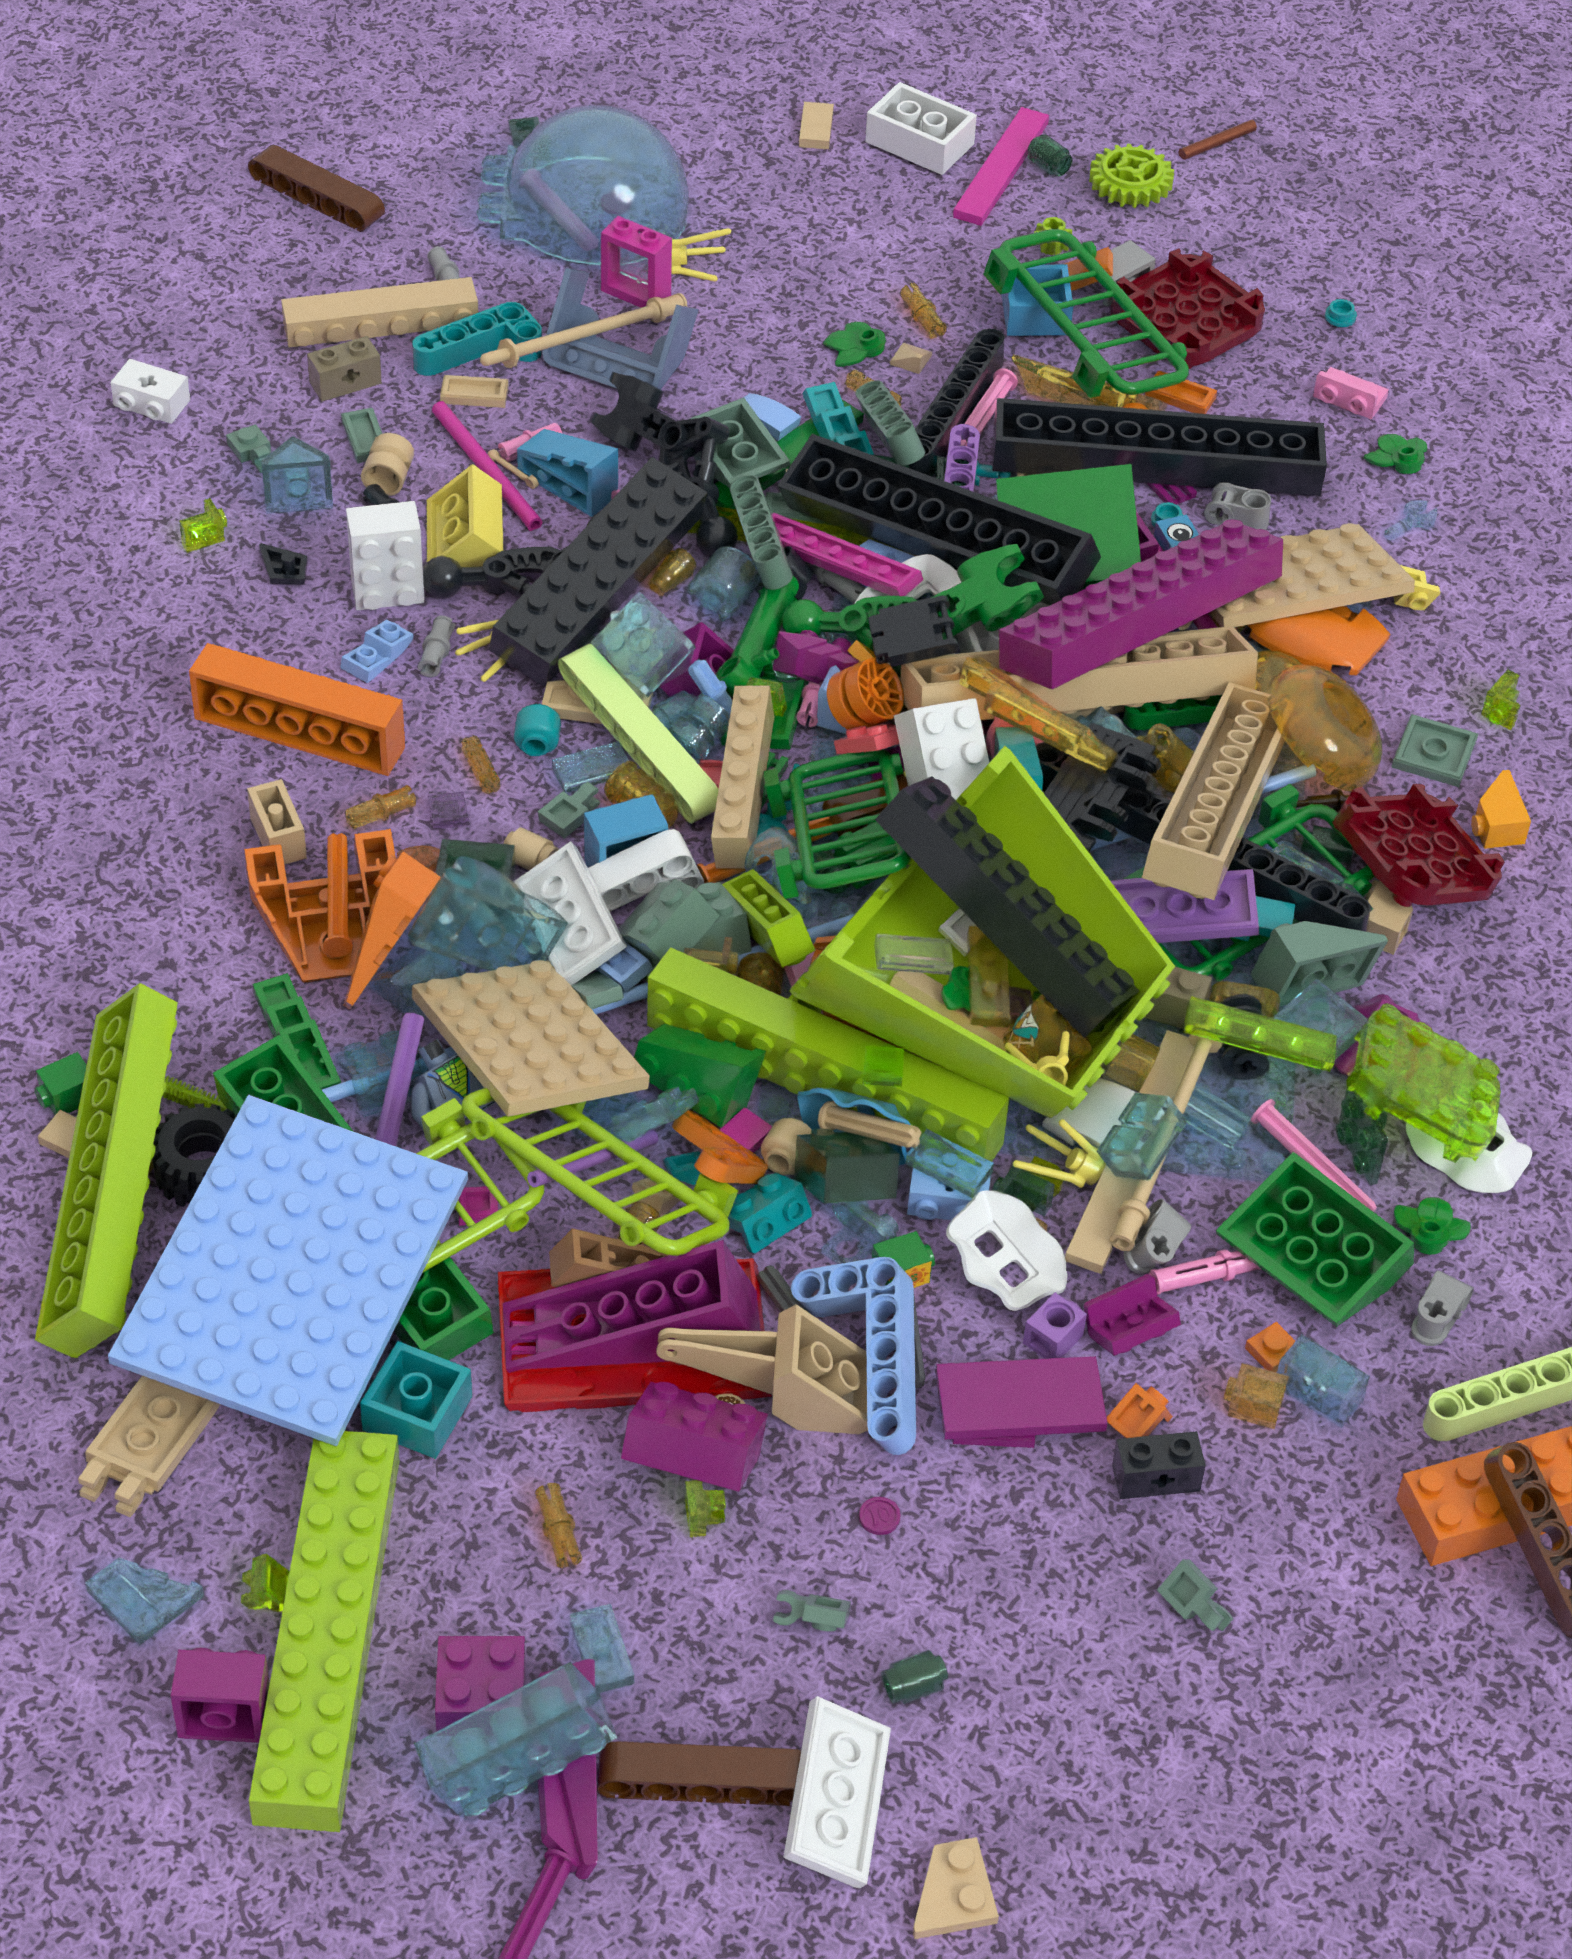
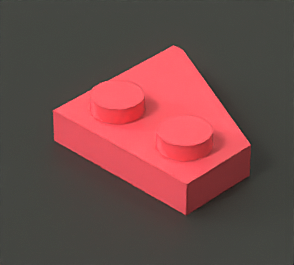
M880 724L869 728L866 726L855 727L846 730L847 737L834 740L836 754L879 751L899 744L896 726L893 724Z

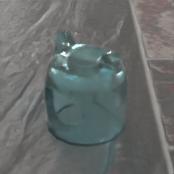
M721 547L711 555L690 581L687 593L689 595H696L703 608L718 614L719 620L724 622L729 620L755 591L760 581V575L755 563L748 555L736 548Z
M773 827L761 833L752 843L745 859V872L754 869L758 873L757 863L760 858L767 855L772 861V867L759 875L783 896L775 864L774 850L788 847L791 860L799 859L797 840L795 836L785 829ZM814 854V860H815V863H816V862H817V857H816V855ZM804 881L797 882L799 896L789 899L804 905L810 904L812 901L809 893L811 887L807 886Z

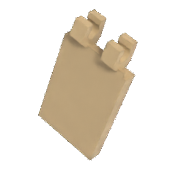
M141 1376L85 1451L86 1462L88 1463L78 1478L79 1484L84 1485L79 1491L80 1496L95 1502L106 1487L109 1477L122 1482L115 1492V1499L119 1500L116 1505V1512L131 1518L141 1504L145 1493L152 1495L154 1491L159 1492L221 1404Z

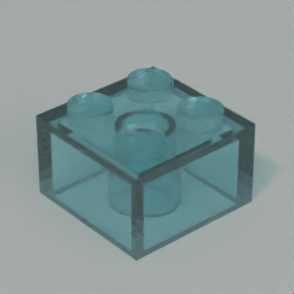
M640 592L591 641L647 698L696 648L690 639Z

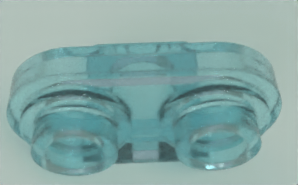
M856 1192L852 1194L840 1193L832 1200L831 1207L837 1219L845 1227L821 1248V1253L836 1264L864 1260L872 1253L873 1244L897 1237L896 1233L899 1231L898 1224L888 1214L880 1216L869 1209V1205L862 1195ZM854 1238L861 1241L858 1244L859 1251L854 1257L843 1258L836 1252V1246L840 1242H851Z

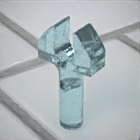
M1410 501L1405 504L1403 512L1407 517L1385 529V538L1392 541L1414 527H1422L1426 531L1430 530L1435 525L1437 508L1431 510L1428 514H1420L1426 510L1428 501Z

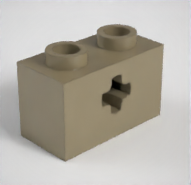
M368 336L307 353L309 382L321 402L382 384L380 355Z

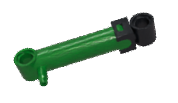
M791 546L784 547V551L793 578L784 587L773 590L765 588L760 578L755 589L759 594L756 604L730 659L722 664L715 674L719 681L725 682L727 686L726 691L732 699L735 686H763L760 674L764 666L772 663L773 660L779 657V651L773 648L779 631L783 627L782 615L788 605L795 600L803 598L808 587L806 584L813 576L814 571Z

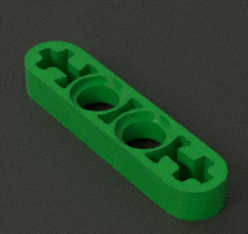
M1222 695L1210 696L1206 700H1194L1192 698L1177 699L1175 703L1171 704L1148 702L1140 707L1125 705L1123 721L1126 726L1136 730L1209 722Z

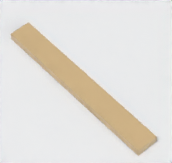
M1169 1030L1166 1031L1138 1093L1152 1101L1151 1111L1113 1148L1066 1251V1262L1102 1274L1114 1247L1109 1239L1120 1218L1118 1214L1120 1205L1123 1201L1130 1200L1133 1197L1195 1048L1190 1043L1189 1037Z

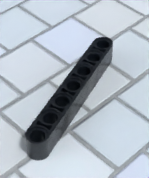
M989 328L983 329L976 334L915 428L925 450L924 456L920 460L904 467L933 477L947 455L951 429L956 425L966 422L993 382V375L996 370L1003 367L1005 337L1001 331Z

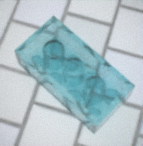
M569 1662L414 1743L430 1789L463 1818L479 1815L486 1811L490 1804L503 1797L517 1795L523 1792L528 1787V1784L546 1775H555L563 1771L568 1763L584 1755L600 1752L607 1743L618 1737L600 1693Z

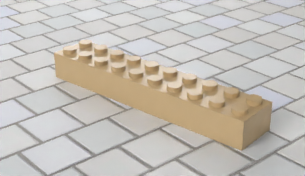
M1233 626L1166 633L1052 690L1000 669L999 650L944 655L901 665V684L904 693V704L908 710L976 698L980 720H994L995 714L1002 708L1010 709L1017 705H1032L1043 710L1045 713L1074 714L1081 709L1092 708L1104 711L1110 709L1111 706L1119 705L1140 707L1148 702L1171 704L1175 703L1177 699L1192 698L1194 700H1206L1210 696L1223 695L1229 682L1255 690L1258 652Z
M1231 682L1228 683L1151 840L1142 875L1143 879L1150 880L1160 887H1173L1186 891L1196 898L1215 900L1285 743L1296 702Z

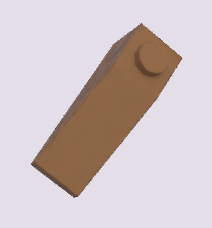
M572 1228L549 1251L551 1286L561 1287L668 1255L659 1253L648 1246L639 1244L628 1246L623 1240Z

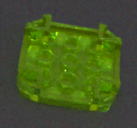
M1383 1004L1379 1010L1373 1011L1354 1038L1359 1042L1354 1071L1346 1080L1347 1090H1355L1368 1105L1363 1112L1374 1120L1385 1110L1444 1143V1159L1456 1163L1460 1157H1468L1476 1161L1496 1134L1501 1095L1500 1082L1497 1078V1075L1500 1073L1499 1067L1490 1059H1480L1466 1050L1461 1043L1455 1040H1448L1439 1035L1427 1024L1416 1022L1401 1014L1393 1005Z

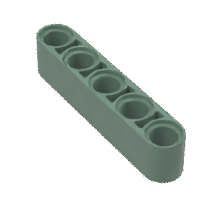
M870 381L860 386L856 390L855 395L866 420L897 464L905 466L920 460L924 456L925 450L915 427L882 381Z
M755 475L741 476L732 482L730 492L753 561L765 588L770 590L782 588L791 581L793 574L769 504L758 478Z

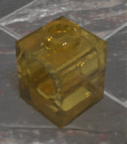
M1132 1034L1124 1043H1120L1119 1046L1122 1049L1110 1062L1105 1075L1140 1092L1157 1059L1160 1047Z

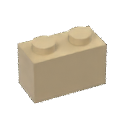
M280 779L247 788L250 819L262 846L281 844L284 865L307 859L304 828L283 780Z

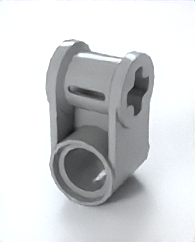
M1219 483L1214 487L1211 494L1213 500L1207 504L1204 511L1208 522L1221 525L1226 520L1235 519L1242 521L1243 525L1255 529H1267L1271 507V497L1267 492L1260 489L1235 486L1230 483ZM1227 492L1225 499L1223 500V493ZM1221 510H1222V511H1223V515H1222V517H1219V515H1220V513H1221Z
M1162 1198L1158 1199L1148 1208L1150 1211L1149 1219L1145 1225L1141 1226L1133 1249L1131 1251H1124L1126 1265L1136 1274L1143 1275L1149 1273L1156 1264L1169 1262L1191 1229V1224Z
M1437 1270L1425 1294L1419 1301L1418 1315L1411 1327L1414 1339L1426 1346L1441 1344L1446 1339L1456 1320L1462 1316L1463 1313L1461 1311H1465L1472 1297L1474 1287Z

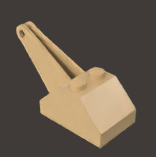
M797 1304L779 1313L777 1332L666 1328L658 1334L657 1355L661 1359L687 1365L772 1394V1414L796 1430L861 1434L868 1431L866 1351Z

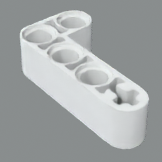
M674 829L662 831L588 868L609 912L648 894L660 882L677 879L695 889L704 884L700 871L681 833Z

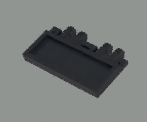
M1092 722L1044 793L1088 852L1095 845L1096 838L1108 842L1113 841L1118 832L1115 826L1110 823L1120 826L1128 818L1126 810L1119 806L1130 791L1129 786L1146 790L1152 781L1148 774H1146V771L1156 774L1162 765L1159 758L1153 756L1156 751L1154 745Z

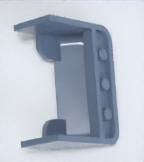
M570 268L565 269L546 335L599 320V316L593 308L581 304L590 273ZM676 305L668 333L661 336L655 342L651 355L597 337L596 335L542 350V355L550 366L616 388L615 385L609 380L612 372L634 376L662 389L685 357L699 309Z

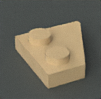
M977 1837L934 1845L914 1923V1939L998 1924L999 1915Z

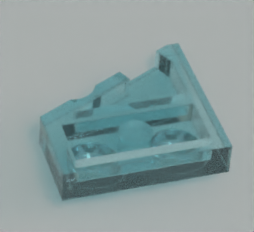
M117 1558L85 1582L86 1591L139 1645L204 1597L203 1587L199 1583L191 1581L190 1585L170 1580L168 1573L153 1568L143 1569L137 1563L122 1558Z

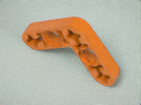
M684 1108L680 1109L672 1123V1128L702 1149L694 1167L714 1181L720 1183L758 1184V1181L764 1177L769 1168V1165L763 1159L693 1111Z

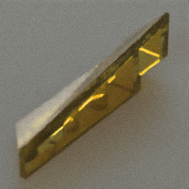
M1015 354L1012 356V361L1017 366L1024 380L1026 390L1031 395L1057 403L1123 407L1129 403H1140L1149 410L1165 411L1168 406L1161 400L1142 394H1123L1116 391L1106 382L1100 396L1089 398L1072 378L1073 372Z
M980 656L968 657L963 662L959 684L986 698L984 711L1103 773L1107 771L1116 758L1117 751L1099 740L1089 727L1065 716Z

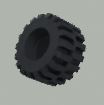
M195 1104L196 1108L188 1109L187 1106L179 1108V1113L176 1115L171 1112L165 1117L166 1123H159L153 1143L155 1145V1154L152 1161L156 1184L159 1190L163 1189V1194L168 1200L175 1197L176 1204L182 1207L187 1202H191L216 1155L203 1160H193L187 1157L198 1152H218L235 1120L234 1112L229 1109L222 1112L218 1105L212 1104L210 1108H206L204 1104Z

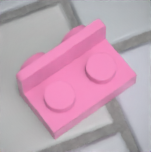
M1330 367L1327 372L1320 371L1318 373L1313 397L1351 411L1354 414L1372 419L1387 399L1389 389Z

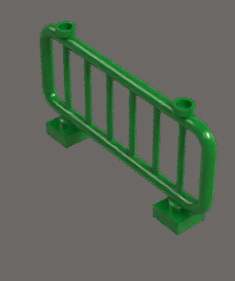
M1049 229L1007 239L1002 242L999 248L991 250L983 275L1000 295L1010 293L1015 278H1017L1081 351L1072 378L1089 398L1100 396L1105 381L1116 391L1123 394L1138 395L1177 385L1188 377L1189 367L1185 361L1187 356L1185 345L1182 342L1170 344L1097 262L1095 259L1097 250L1092 241H1086L1081 244L1075 236L1067 231ZM1049 242L1063 243L1071 250V252L1020 263L1011 252ZM1077 257L1089 272L1038 283L1026 268ZM1094 277L1107 292L1056 304L1044 289ZM1112 297L1124 312L1074 324L1061 309ZM1130 317L1142 333L1092 345L1081 333L1080 329ZM1148 338L1161 353L1110 366L1097 350ZM1162 359H1167L1176 370L1175 372L1136 382L1126 381L1115 372Z
M882 749L870 752L845 753L811 761L796 767L790 773L788 780L780 781L777 768L763 771L765 788L773 818L787 815L786 801H791L799 859L791 860L788 847L774 850L776 869L785 899L799 896L797 882L804 881L807 886L813 889L834 888L893 874L902 870L910 863L911 857L895 840L894 845L815 863L814 853L890 836L885 830H880L812 846L811 837L877 822L875 819L879 814L810 830L809 821L885 803L888 805L900 792L896 776L904 774L899 753L891 755L889 751ZM879 762L877 766L805 783L802 782L804 779L814 775L865 763ZM879 772L882 775L881 781L805 798L804 790ZM884 787L885 796L807 814L806 805ZM897 852L896 856L887 860L827 874L816 873V870Z
M1291 784L1263 799L1258 822L1265 829L1249 837L1247 840L1261 847L1268 844L1279 856L1297 864L1274 841L1295 828L1345 877L1337 885L1361 897H1364L1370 891L1372 884L1369 881L1375 876L1367 864L1361 870L1351 874L1301 825L1312 818L1323 819L1351 846L1342 833L1333 826L1332 822L1338 814L1335 810L1322 804H1310L1296 811L1300 792ZM1144 867L1123 879L1142 878ZM1293 918V924L1300 922ZM1254 935L1250 936L1248 941L1229 937L1234 944L1214 956L1198 940H1190L1189 942L1206 959L1194 967L1182 965L1162 943L1158 944L1175 967L1206 976L1211 975L1216 981H1222L1233 969L1231 962L1267 942L1270 937Z

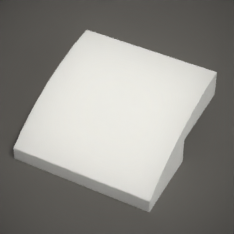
M1099 1078L1090 1088L1086 1085L1084 1086L1088 1094L1074 1110L1065 1107L1054 1117H1047L1043 1121L1042 1127L1073 1146L1076 1142L1059 1126V1120L1064 1119L1092 1146L1101 1150L1105 1157L1151 1111L1152 1101L1120 1084Z

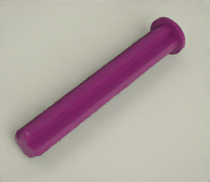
M557 1849L546 1850L544 1854L546 1863L498 1959H528L569 1873L577 1870L578 1863L573 1857Z

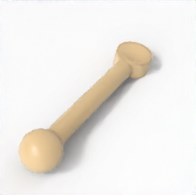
M492 449L487 453L494 462L499 463L525 481L526 485L531 489L539 486L536 477L533 475L528 476L500 457L497 450Z

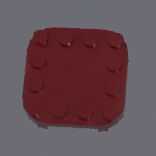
M1179 248L1170 251L1168 262L1131 282L1123 276L1116 283L1170 344L1182 342L1187 350L1185 361L1189 369H1191L1193 366L1206 363L1250 339L1262 329L1265 313L1264 295L1258 288L1247 292L1213 267V255L1203 250L1202 256L1181 254ZM1112 298L1110 315L1124 312ZM1130 317L1116 321L1132 335L1142 333ZM1148 338L1140 340L1157 354L1161 353Z
M1413 784L1408 793L1403 795L1370 797L1362 787L1353 789L1332 822L1333 826L1351 844L1354 852L1369 866L1373 875L1393 893L1394 901L1403 907H1410L1413 903L1429 906L1488 900L1502 878L1501 868L1505 862L1499 853L1484 854L1452 817L1459 805L1450 797H1447L1446 801H1441L1427 794L1423 784Z

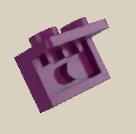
M1149 1274L1084 1303V1312L1087 1313L1088 1335L1113 1356L1126 1353L1133 1347L1152 1338L1160 1337L1167 1331L1181 1325L1179 1311L1157 1296L1155 1279Z

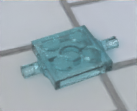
M679 1086L658 1094V1098L647 1102L646 1099H641L625 1106L624 1111L611 1116L613 1123L604 1129L620 1140L623 1139L626 1142H631L645 1135L650 1129L674 1121L700 1101L694 1088L681 1092Z

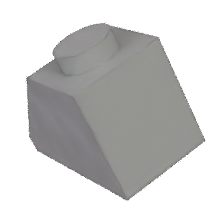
M1131 240L1111 249L1113 253V275L1111 277L1115 282L1123 276L1131 282L1155 269L1156 259ZM1112 297L1103 299V304L1107 307L1112 304Z

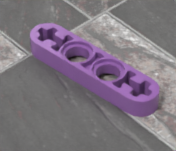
M959 424L951 429L944 476L945 482H964L966 486L959 487L973 492L980 433L977 428L968 424ZM961 440H966L967 446H960ZM954 460H966L969 462V464H959L956 463Z

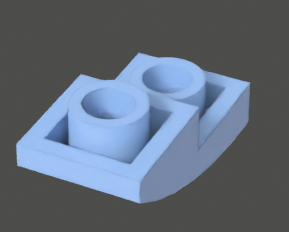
M749 393L744 397L776 440L779 441L799 426L801 416L785 405L757 394Z
M385 620L365 632L364 644L342 656L340 668L368 683L404 652L412 642L414 634L394 622Z

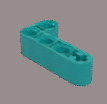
M502 303L415 337L412 343L414 370L424 376L436 375L480 358L484 353L497 350L499 342L503 339L508 338L514 344L542 337V327L520 303ZM542 350L521 356L519 360L524 362L536 361L541 357Z

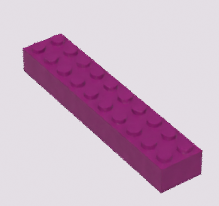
M1226 520L1223 524L1213 529L1205 530L1200 535L1187 541H1181L1175 547L1158 552L1155 556L1143 562L1135 563L1132 567L1120 573L1112 574L1109 578L1099 583L1088 585L1086 589L1065 596L1061 601L1048 607H1042L1037 612L1025 618L1016 619L1014 623L999 629V668L1051 690L1282 577L1283 539L1271 535L1267 530L1243 525V522L1240 520Z

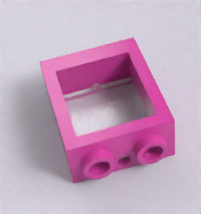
M617 216L601 232V291L640 308L645 307L650 298L671 296L672 238Z

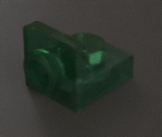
M1012 1166L1005 1178L998 1177L991 1191L1013 1196L1023 1201L1032 1212L1045 1216L1052 1206L1054 1184L1023 1169Z

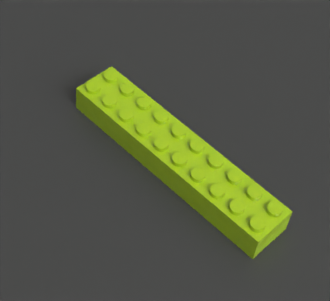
M671 947L648 976L647 1026L654 1030L662 1024H668L705 1034L706 1039L723 1042L724 1040L736 1042L737 1047L752 1051L755 1048L766 1050L758 1078L767 1079L785 1087L794 1094H798L799 1091H809L815 1088H834L895 1104L899 1114L907 1119L912 1126L920 1129V1143L917 1147L927 1154L936 1155L945 1160L990 1166L1003 1146L1009 1097L975 1083L950 1070ZM855 1106V1107H850V1108H845V1109L857 1111V1107H856V1106ZM873 1108L875 1116L891 1120Z
M142 983L137 984L96 1015L35 1335V1341L72 1358H78L88 1350L95 1348L111 1335L118 1333L124 1326L127 1316L124 1310L127 1295L132 1287V1278L130 1276L133 1260L138 1252L136 1241L139 1227L144 1218L142 1207L144 1195L150 1184L148 1172L150 1162L155 1154V1145L153 1143L156 1129L161 1120L159 1109L161 1098L165 1093L167 1085L164 1080L167 1065L172 1057L170 1045L172 1035L177 1027L175 1017L178 1002Z
M344 1431L337 1447L313 1438L249 1796L253 1826L340 1832L400 1462L398 1435Z

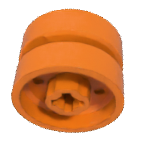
M868 658L835 673L830 678L827 686V701L834 718L845 729L848 730L860 726L869 728L894 718V715L899 714L904 703V693L898 675L888 663L878 664L876 658Z

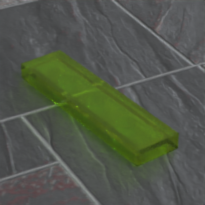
M1193 996L1190 997L1187 1004L1184 1033L1328 1072L1331 1071L1334 1065L1337 1035Z

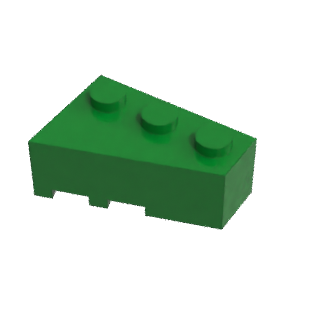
M662 1024L639 1040L634 1059L648 1073L651 1084L722 1128L744 1107L747 1108L766 1050L755 1048L752 1051L737 1047L736 1042L728 1040L718 1042L706 1039L705 1034Z

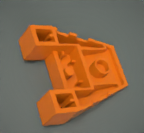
M391 829L354 834V851L358 874L348 875V937L353 942V950L344 957H332L323 950V942L328 938V878L287 883L281 844L244 849L250 898L303 983L352 976L373 897L378 889L373 883L389 857L392 855L396 858Z
M402 852L398 859L391 855L373 883L378 889L373 897L343 1005L349 1010L441 878L405 852Z

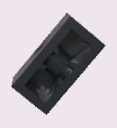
M1197 1431L1117 1439L1112 1462L1120 1499L1199 1492L1206 1467Z

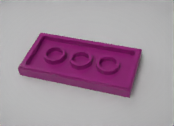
M1096 1356L936 1364L935 1374L944 1440L1106 1432L1108 1423Z

